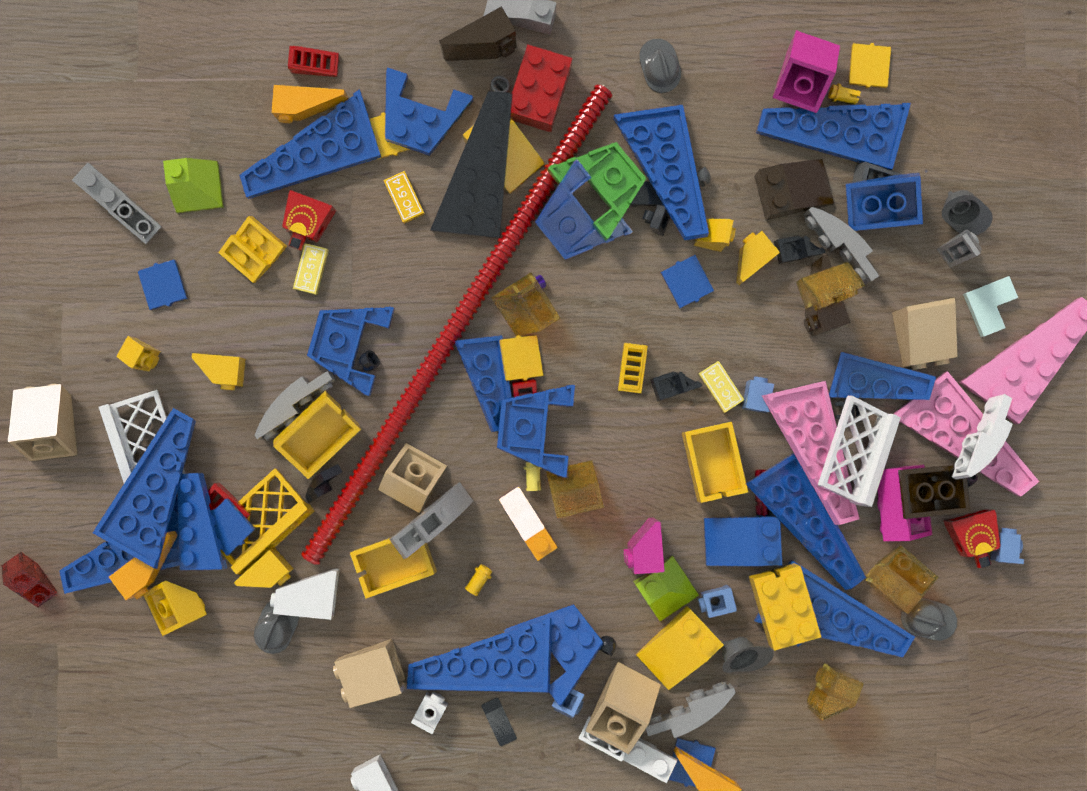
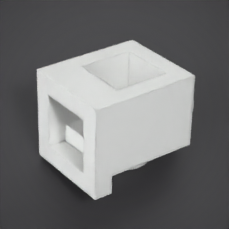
M427 692L411 723L433 734L448 703L444 701L445 698L438 693L432 692L430 694ZM432 709L434 711V715L431 716L427 714L426 710Z

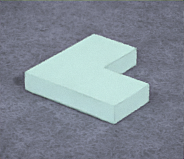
M1009 276L963 294L980 337L1006 328L997 306L1018 298Z

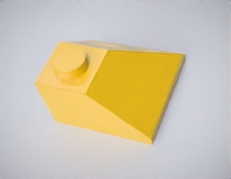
M168 581L154 586L144 595L162 636L207 615L205 604L196 592Z

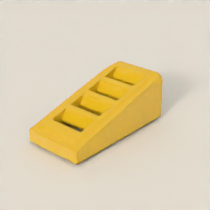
M623 344L618 391L642 392L647 345ZM628 351L639 352L641 357L629 356ZM627 361L640 362V365L631 366L626 365ZM625 371H636L639 373L638 376L625 375ZM624 380L638 381L637 386L624 384Z

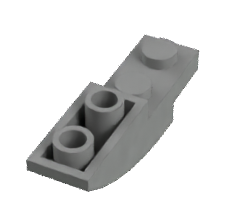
M87 163L72 179L73 182L145 244L162 228L143 208L90 163Z
M814 207L803 214L807 226L818 234V240L822 247L828 248L830 252L838 247L840 249V256L846 263L849 262L854 269L853 273L860 282L863 281L864 284H867L879 276L865 257L873 252V250L850 226L837 217Z
M327 371L311 382L302 376L288 386L264 414L256 430L255 437L268 441L279 434L277 430L283 426L288 427L301 414L298 405L303 407L313 401L312 396L318 392L322 394L324 391L327 392L333 388L332 383L337 381L333 374Z
M459 482L389 540L403 559H406L450 525L469 507L473 499Z
M720 682L713 685V689L707 691L703 689L695 690L690 693V696L685 697L688 707L677 706L672 708L670 713L661 715V713L652 714L649 725L646 728L648 736L671 729L673 737L676 738L700 727L719 713L736 693L731 683Z

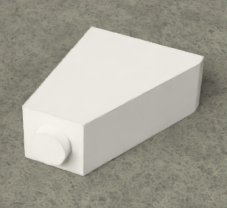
M332 569L276 589V593H272L270 607H274L273 614L331 620L335 612L340 569Z

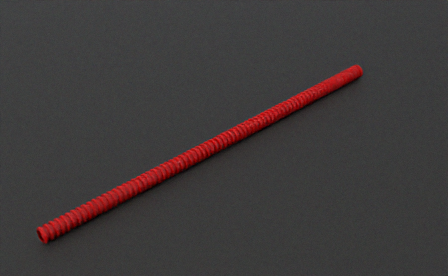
M597 84L594 86V91L590 92L591 97H587V103H583V109L578 111L579 115H576L575 121L571 122L572 127H569L567 129L568 133L563 135L564 140H560V146H556V152H553L552 158L548 159L549 164L544 165L545 170H541V176L536 178L537 183H533V189H529V195L525 196L526 200L521 202L522 207H518V213L514 214V219L509 221L510 226L505 228L507 231L502 232L501 235L503 237L498 239V245H494L495 250L490 252L491 256L487 257V262L482 264L483 269H479V275L474 277L475 282H471V288H467L468 293L463 295V301H459V307H455L456 312L452 313V318L447 320L448 325H444V331H440L439 334L441 336L435 339L437 342L432 344L431 347L433 349L431 351L428 350V357H424L425 361L420 363L421 368L416 370V376L413 375L412 382H408L409 387H405L404 391L406 392L400 395L401 400H397V406L392 408L394 411L388 414L390 417L385 419L384 422L386 424L381 425V432L378 431L376 433L378 435L377 438H373L374 443L369 445V451L366 450L365 457H361L362 462L357 464V470H353L354 475L349 476L350 481L345 483L346 487L341 489L342 494H338V500L334 501V506L329 508L330 513H326V519L321 521L322 526H318V532H314V538L309 540L310 545H306V551H302V557L314 565L321 563L320 559L325 557L324 552H328V546L333 544L332 539H336V533H340V527L345 525L344 520H348L349 517L347 515L352 514L353 511L351 509L357 506L355 503L360 501L359 496L364 494V488H368L367 483L372 482L371 477L376 475V469H380L379 464H383V458L387 457V452L392 450L391 445H395L396 442L394 440L400 437L398 435L399 432H403V426H407L408 423L406 421L412 418L410 415L415 413L414 408L419 406V400H423V394H427L426 389L431 387L429 385L431 381H435L434 376L439 375L438 370L443 368L441 365L447 362L445 359L450 357V351H454L455 341L458 338H462L461 333L465 332V327L470 325V319H474L473 314L478 312L476 309L482 306L480 304L481 301H485V295H489L488 290L493 288V282H497L496 277H500V271H504V265L509 263L508 258L513 256L511 253L516 252L515 247L520 245V239H524L523 234H527V228L531 227V222L536 220L535 215H539V209L543 208V203H546L547 197L551 196L550 191H554V185L558 184L547 171L548 167L566 162L574 157L573 154H577V148H581V142L586 140L585 136L589 135V130L593 129V124L597 122V117L601 116L600 111H604V105H608V99H611L613 95L606 87Z

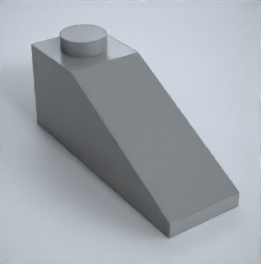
M549 0L487 1L484 16L502 6L512 25L548 35L551 34L556 16V2Z
M967 229L940 246L937 250L951 268L978 256L982 248L979 245L977 236Z

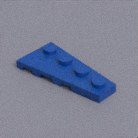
M204 473L182 474L177 491L180 570L227 569L226 560L222 559L220 551L222 549L221 540L217 539L214 527L216 525L215 517L211 515L209 508L211 501Z

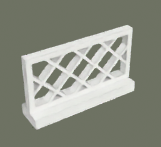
M158 390L99 407L124 483L137 465L134 459L137 449L140 448L146 451V448L140 446L146 433L154 437L156 435L148 431L154 418L163 423L167 418ZM154 397L157 406L152 414L141 409L145 399ZM136 402H139L138 405H137V407L134 406V405H132V404H133V403H136ZM128 405L135 408V411L130 420L126 421L120 417L118 408ZM158 410H159V413H160L161 418H159V417L156 416ZM139 411L151 416L144 429L133 424ZM122 422L127 423L125 429ZM131 426L143 431L137 443H133L127 438L126 434Z
M847 396L818 486L850 500L849 502L855 505L872 507L901 417L895 414H887L854 396ZM853 404L858 406L860 416L853 418L851 413ZM872 414L877 416L874 427H871L868 418ZM860 420L863 421L866 429L861 434L858 433L855 424ZM849 426L853 438L846 441L844 431ZM868 435L869 443L867 449L864 450L861 438ZM855 442L859 453L851 456L848 445ZM842 449L846 460L838 463L836 455L838 450ZM861 458L862 464L860 471L857 472L853 461ZM848 464L851 476L844 479L840 468ZM835 471L838 483L831 485L827 482L830 473ZM853 480L855 486L852 494H850L846 483Z

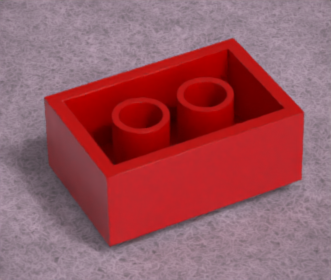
M527 44L512 91L511 119L513 121L552 132L572 69L571 57Z

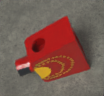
M290 190L282 228L292 233L288 246L302 251L306 239L318 242L335 215L336 210L334 207Z
M983 509L943 521L960 556L974 557L977 568L991 565L988 552L1000 548L995 510Z

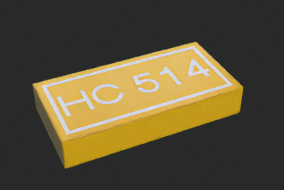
M405 171L383 180L404 224L425 214Z

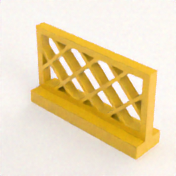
M275 468L239 500L242 506L246 504L244 508L250 514L251 511H262L261 525H253L254 528H260V537L255 542L248 541L247 537L242 546V554L237 559L232 554L226 556L221 549L220 551L232 565L231 569L235 574L243 575L264 554L280 544L315 510L303 500L281 472ZM277 477L281 482L280 492H269L270 481ZM256 494H263L262 508H251L252 498ZM268 495H279L278 509L267 508ZM284 495L293 496L298 502L291 509H283ZM267 511L278 512L277 522L274 525H266Z

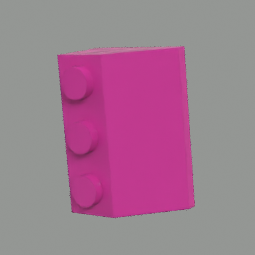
M924 465L884 468L878 486L879 499L877 501L881 516L880 531L883 535V541H912L932 535L930 517L903 519L898 470L924 468Z
M648 518L627 543L628 549H623L624 563L634 574L664 572L661 522L655 518Z

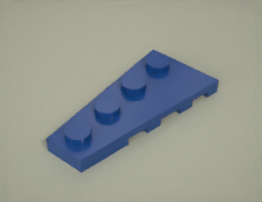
M500 335L457 340L455 344L491 432L499 431L501 401L512 398L510 383L505 380L499 342L503 337Z
M840 352L829 397L847 398V396H854L856 398L930 400L936 377Z

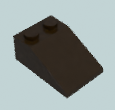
M502 6L439 40L445 61L497 59L501 56L507 57L511 55L517 48L516 31Z
M823 159L784 163L762 168L754 176L765 220L808 211L812 207L820 208L834 204Z
M828 254L823 255L811 265L804 314L806 318L804 319V326L807 332L811 333V336H816L851 323Z
M955 465L898 470L903 519L970 513L967 478L954 479L952 477Z

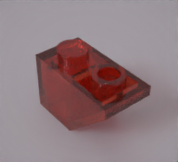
M18 553L1 565L3 585L37 608L57 595V590L39 564L24 553Z

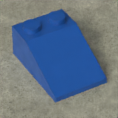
M920 173L893 175L846 184L848 224L854 231L923 224Z
M775 515L704 518L706 566L782 565L780 520Z

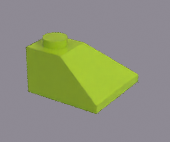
M193 158L163 161L165 182L176 213L223 208L218 161Z
M673 556L664 561V572L646 573L633 581L659 621H662L699 596Z

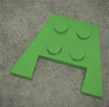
M617 142L590 151L588 154L580 157H573L566 162L551 165L547 169L555 181L560 184L576 159L582 164L592 177L588 180V183L610 208L592 224L605 241L609 239L646 180L643 173Z

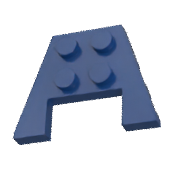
M387 67L385 140L430 156L448 134L453 124L461 118L465 109L472 104L473 96L453 89L446 111L403 98L401 96L408 75Z
M577 159L573 162L535 221L564 259L633 232L623 218H621L607 241L592 225L594 221L572 194L592 178Z
M395 308L320 310L307 356L363 394L371 396L376 376L353 370L365 323L389 329Z
M575 385L502 400L497 449L557 476L566 478L569 456L544 453L548 405L573 407Z
M574 604L504 630V632L508 633L523 626L541 622L547 618L552 619L551 653L566 673L550 684L549 693L560 707L565 703L566 698L572 689L575 688L578 680L604 644Z

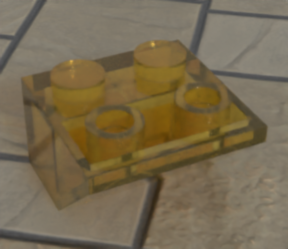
M848 262L801 278L796 282L805 308L813 307L815 311L835 303L834 299L838 303L858 295L857 290L865 286L863 280Z
M532 273L527 274L491 297L516 336L542 331L561 319Z
M592 460L569 465L566 478L546 471L557 518L604 508Z
M900 545L879 560L866 575L864 581L898 610L909 614L939 577Z
M824 663L823 668H820L816 674L817 684L814 691L811 690L808 695L807 708L821 720L856 706L864 683L852 674Z

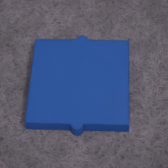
M696 255L682 262L677 261L674 266L661 272L679 309L694 301L698 302L699 298L714 291Z
M175 259L161 264L154 263V266L138 271L149 310L163 306L170 307L172 303L188 299Z
M228 498L216 509L211 510V515H214L216 521L214 527L217 539L221 540V550L226 556H229L239 545L245 543L244 540L255 528Z
M677 737L676 747L711 767L715 747L700 744L697 740L693 742ZM673 751L672 757L678 759L675 752ZM678 759L669 780L683 783L685 787H688V785L696 787Z

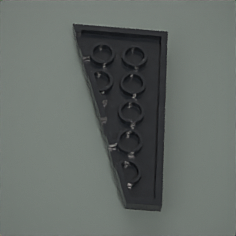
M488 91L430 231L500 238L513 93Z

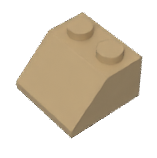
M406 443L385 472L378 490L420 513L447 465Z

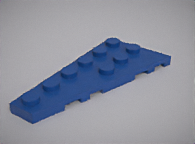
M360 89L353 93V96L344 103L342 101L335 106L336 108L330 113L321 116L297 133L288 143L276 148V151L267 158L261 159L241 173L239 176L246 197L251 199L381 158Z
M911 103L866 106V104L829 106L819 108L817 113L803 108H767L761 112L756 134L858 163L867 162L892 170Z
M683 105L615 114V123L683 239L690 240L708 237L709 231Z
M174 408L93 531V534L157 569L196 423L193 418Z
M794 453L746 483L752 492L845 590L852 589L866 578L838 525H834Z
M178 497L175 499L167 532L176 531L178 536L160 570L180 565ZM107 541L102 543L91 552L59 570L64 594L112 582L109 576L134 557Z
M790 560V562H789L788 565L793 564V563L797 564V563L794 562V561H792V560ZM801 566L821 638L904 657L915 636ZM758 613L754 621L762 623L760 614Z
M547 618L541 622L529 624L508 633L505 632L438 656H432L408 664L407 689L549 693L552 619Z

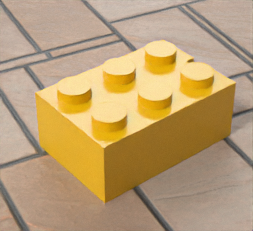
M324 391L273 440V447L309 479L355 436L361 428L359 423L345 409L342 410L341 405Z
M732 422L682 432L697 502L703 503L721 499L722 496L730 497L748 493Z
M390 538L350 552L356 572L359 573L366 570L367 573L359 577L365 599L434 575L437 570L428 544L422 545L406 559H403L389 540Z
M793 563L774 569L775 573L769 570L749 576L769 646L774 651L821 638L801 566Z

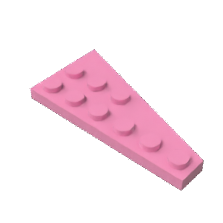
M1083 297L1077 298L1057 312L1055 316L1040 324L1035 330L1016 341L959 383L985 402L991 397L1003 394L1011 397L1012 401L1006 418L1015 424H1020L1086 333L1087 300Z
M948 371L936 378L930 400L911 399L894 413L901 417L900 423L957 459L962 450L963 440L967 435L977 433V426L983 417V413ZM1006 441L994 459L980 471L984 476L1020 497L1039 482Z
M826 381L763 395L762 397L834 525L859 520L855 504L840 495L818 486L837 428ZM842 449L838 450L836 455L838 463L845 460ZM847 466L841 467L844 479L849 477ZM835 471L830 473L827 482L831 485L838 483ZM848 482L846 486L849 493L852 494L851 482Z

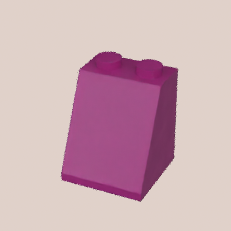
M796 30L787 50L773 98L817 113L836 74L840 45Z

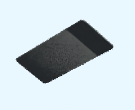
M499 698L481 705L499 746L506 745L517 739Z

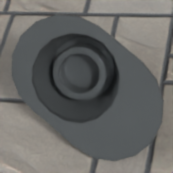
M651 39L641 47L639 53L645 80L652 90L659 93L669 92L679 84L681 78V69L673 46L666 40Z
M967 190L948 192V198L941 211L945 222L959 233L968 229L975 235H979L990 227L993 220L992 212L973 193Z
M914 598L904 604L901 610L903 626L908 632L920 637L942 641L949 638L957 627L955 612L951 607L940 602L925 598Z
M268 602L255 626L254 639L261 650L266 653L275 654L280 653L289 645L298 625L299 616L273 614L274 607H270V602Z
M745 637L722 642L724 644L721 647L722 656L725 661L722 668L726 673L758 670L766 666L774 656L773 650L770 647L755 646Z

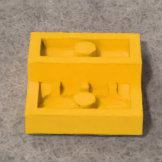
M248 216L237 233L230 235L218 253L251 282L255 283L278 259L287 245L253 216Z

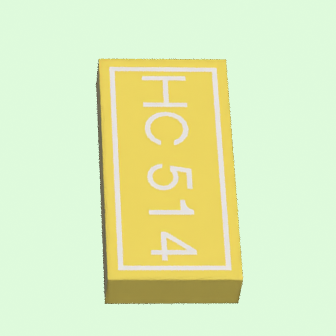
M304 244L293 289L315 295L318 294L329 252L328 249Z
M719 361L698 373L723 413L744 401V398Z

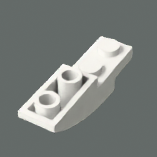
M1003 394L988 399L984 406L983 417L977 426V433L967 435L962 442V450L954 466L955 470L952 476L954 479L974 476L985 468L998 454L1013 425L1005 420L1012 401L1011 397Z
M591 716L588 717L578 739L621 762L624 760L665 783L668 782L678 759L657 749V746L639 738L631 752L627 754L586 732L585 730Z

